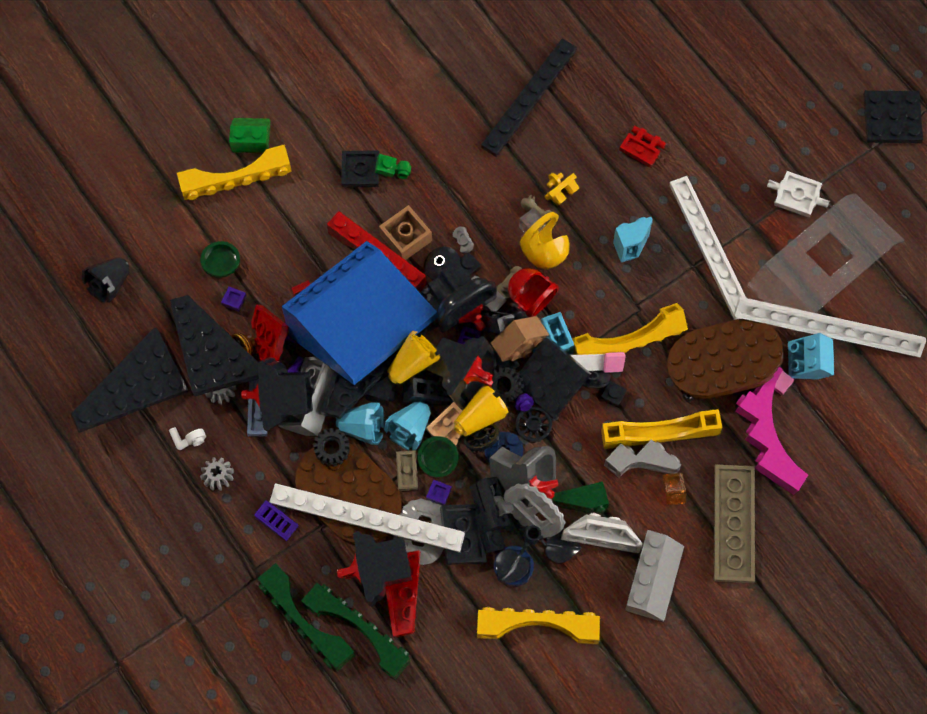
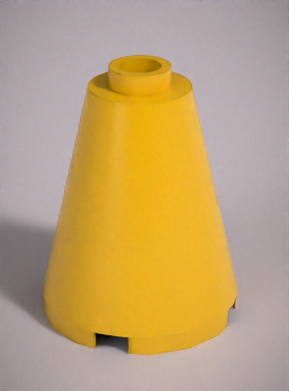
M412 331L408 335L387 370L389 373L388 378L395 384L397 382L399 384L405 382L440 359V354L436 356L435 352L437 350L431 342L423 335L420 337L415 335L417 331Z
M483 385L455 419L454 429L460 436H468L507 416L508 409L500 396L496 398L492 394L495 391L489 386Z

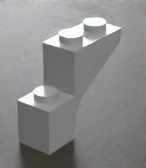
M652 439L637 455H634L635 452L629 446L620 444L605 460L604 465L618 478L633 468H644L675 475L681 467L680 461L676 456L669 455L659 442L655 443Z

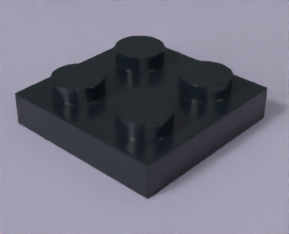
M379 150L342 151V187H379V174L375 173Z

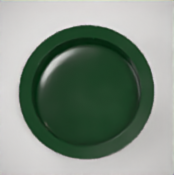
M218 241L211 243L201 254V266L210 276L217 278L227 277L239 267V251L229 242Z
M431 437L425 440L419 448V465L426 474L432 477L447 476L454 471L458 464L459 453L457 447L446 437Z

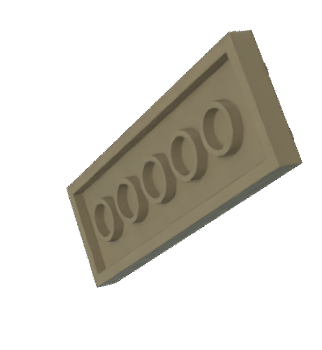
M716 464L714 466V581L755 582V466Z

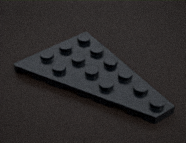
M189 295L170 300L194 397L259 379L258 362Z
M157 327L152 329L71 413L79 433L187 393L188 389Z
M425 327L416 336H424L427 332V327ZM400 349L355 385L334 371L321 414L341 419L387 373L388 368Z

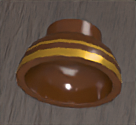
M238 333L231 336L251 355L253 348L256 347V343L250 334Z

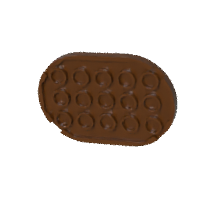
M736 319L696 329L683 335L671 348L667 367L670 378L679 391H683L693 398L711 399L753 389L767 383L774 377V373L778 368L781 367L783 347L779 335L768 324L747 319Z
M329 441L325 444L324 450L328 454H334L339 450V444L335 441ZM350 443L348 458L344 459L341 465L340 463H337V466L331 464L330 467L326 463L323 465L320 460L318 461L314 447L303 456L298 464L295 476L296 489L396 515L401 513V496L394 481L364 452ZM315 515L337 537L351 544H355L353 534L356 531L372 536L375 542L389 535Z

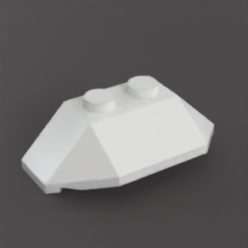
M595 513L586 514L565 528L561 536V540L639 553L643 545L626 521H622L617 517H601V515Z

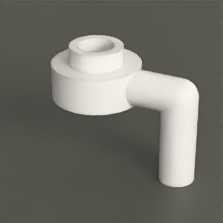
M176 427L169 430L178 450H182L189 445L199 446L204 443L206 438L203 429H196L188 433L184 440H181Z

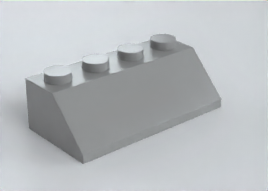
M305 357L299 372H310L311 385L315 387V393L312 396L313 411L308 414L288 415L278 426L305 436H318L326 416L321 414V409L334 370L317 357Z
M647 530L625 611L664 622L684 549L682 544L667 535Z

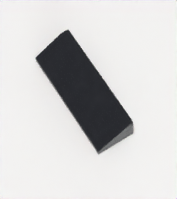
M481 310L482 318L480 319L486 325L482 331L500 334L513 320L514 315ZM469 322L472 329L478 330L472 322Z

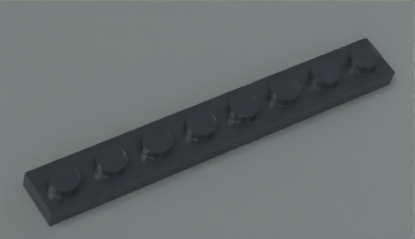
M563 38L560 40L481 144L482 149L495 157L498 156L577 51L576 46Z

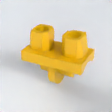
M554 173L549 174L550 181L547 183V186L551 188L554 185L555 188L544 197L547 201L551 199L557 206L566 200V197L561 192L563 188L570 195L579 189L574 180L577 178L576 175L573 173L561 182V179L564 177L562 173L558 175Z

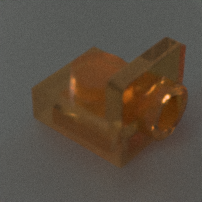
M683 473L663 475L666 504L678 505L686 503V487Z

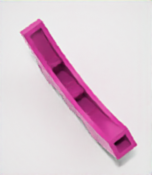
M779 367L774 373V377L767 383L756 387L753 393L749 391L746 396L742 394L736 403L739 407L735 412L752 422L746 430L748 436L745 440L761 451L755 460L757 462L755 469L794 495L799 491L808 474L799 468L787 455L774 428L772 397L776 382L783 370Z

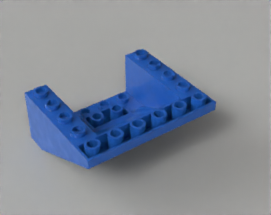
M368 241L282 306L286 325L289 326L288 333L290 338L353 385L400 349L412 331H417L415 334L417 335L438 318V312L382 251Z

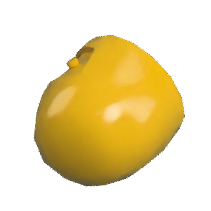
M555 212L547 213L538 219L520 240V246L526 258L539 269L556 267L569 254L570 243L568 236L565 235L556 239L552 237V229L559 218V215ZM548 220H550L548 224L539 232L540 227Z

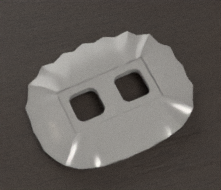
M527 483L523 485L516 484L505 491L504 501L513 504L514 510L512 514L515 519L519 520L521 525L525 527L531 525L538 526L544 538L554 536L563 530L566 523L564 514L559 512L558 506L553 504L552 499L547 498L545 493L539 492L537 487H531ZM526 498L533 506L527 507L522 500ZM540 512L547 520L541 521L535 514Z
M412 500L403 507L400 516L419 520L420 516L431 518L432 524L442 526L440 507L442 505L430 500ZM394 536V537H393V540H394V539H398V538H402V537ZM404 538L407 553L417 550L421 551L420 565L433 563L440 557L444 549L425 544L423 547L412 544V540Z

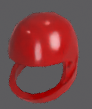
M524 268L514 273L509 280L508 293L519 310L524 311L528 317H534L554 298L559 290V286L557 283L551 282L548 276L545 277L540 271Z

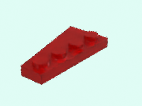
M420 550L407 553L412 581L385 587L393 637L414 634Z

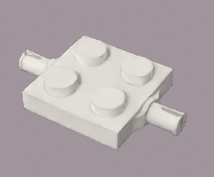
M789 171L786 172L781 183L769 180L767 185L769 188L778 190L775 206L806 217H810L816 204L827 208L830 200L819 197L822 183Z

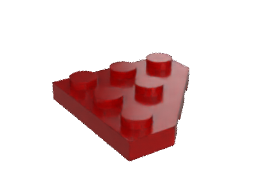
M256 304L251 321L252 329L256 330L257 337L254 339L256 343L255 353L259 354L260 361L267 357H273L276 361H279L280 355L283 352L285 338L288 335L289 326L266 307Z

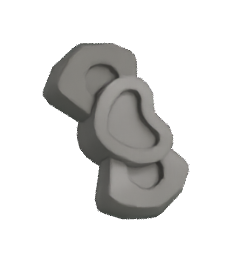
M465 227L456 228L453 232V237L457 238V243L461 245L460 251L462 253L471 252L474 243L469 238L467 229Z

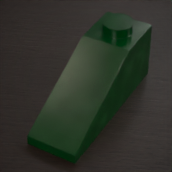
M603 481L557 492L552 498L553 504L560 508L584 513L594 512L595 514H601L609 506Z

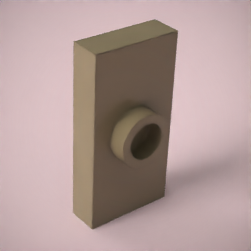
M416 450L396 452L398 490H418Z

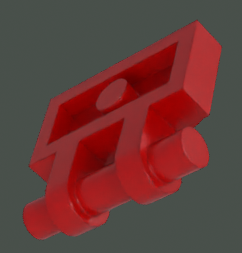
M634 126L631 132L636 134V136L629 133L620 145L619 151L651 168L660 155V150L656 147L664 149L667 143L662 141L659 136L649 134L643 127ZM642 139L649 141L650 144L642 141Z

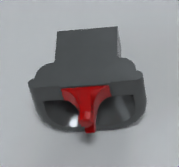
M501 447L490 457L491 477H497L501 492L504 494L506 490L516 484L523 485L527 483L531 487H537L539 492L545 493L547 498L552 499L555 493L552 489L558 486V480L556 479V455L552 447H534L522 457ZM526 498L522 500L527 507L533 506Z

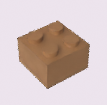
M409 205L379 226L381 238L395 253L405 260L432 242L431 230Z
M537 316L514 320L491 344L502 361H515L518 358L526 359L532 355V350L539 347L549 333Z

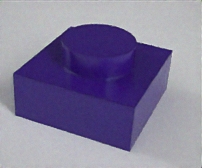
M228 287L221 304L239 312L247 295L243 291Z
M433 479L426 499L445 505L452 486Z

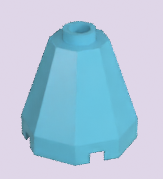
M371 402L352 408L341 419L336 418V427L339 428L341 433L343 432L348 436L371 445H378L383 438V433H379L380 427L384 428L385 424L383 407L380 406V403Z
M414 402L391 415L385 421L384 426L385 432L389 431L391 433L390 439L405 450H409L411 447H413L412 450H416L421 444L431 414L428 405L424 402Z

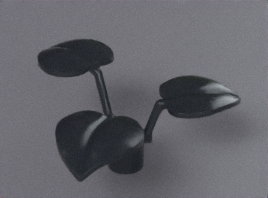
M508 513L510 525L503 529L505 531H512L517 528L519 531H525L523 535L525 544L519 554L511 549L502 551L496 559V570L501 582L512 583L522 579L529 570V561L521 556L528 545H535L539 540L543 546L547 547L545 554L548 559L555 563H564L570 560L581 550V546L578 542L561 540L562 531L554 536L546 537L545 542L538 526L520 527L523 525H521L519 520L515 519L512 513Z

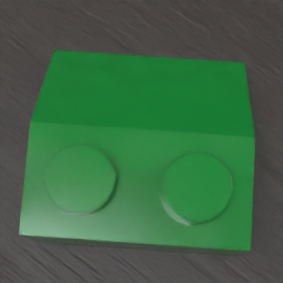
M234 118L230 125L229 144L231 151L264 153L266 149H269L270 119Z

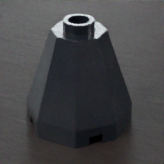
M113 258L88 266L82 271V282L84 285L88 283L89 287L87 290L100 302H110L116 297L127 278L129 264L125 259Z

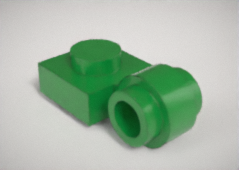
M379 153L375 173L388 177H393L394 174H397L399 178L407 179L411 174V166L408 161H400L399 164H396L397 158Z

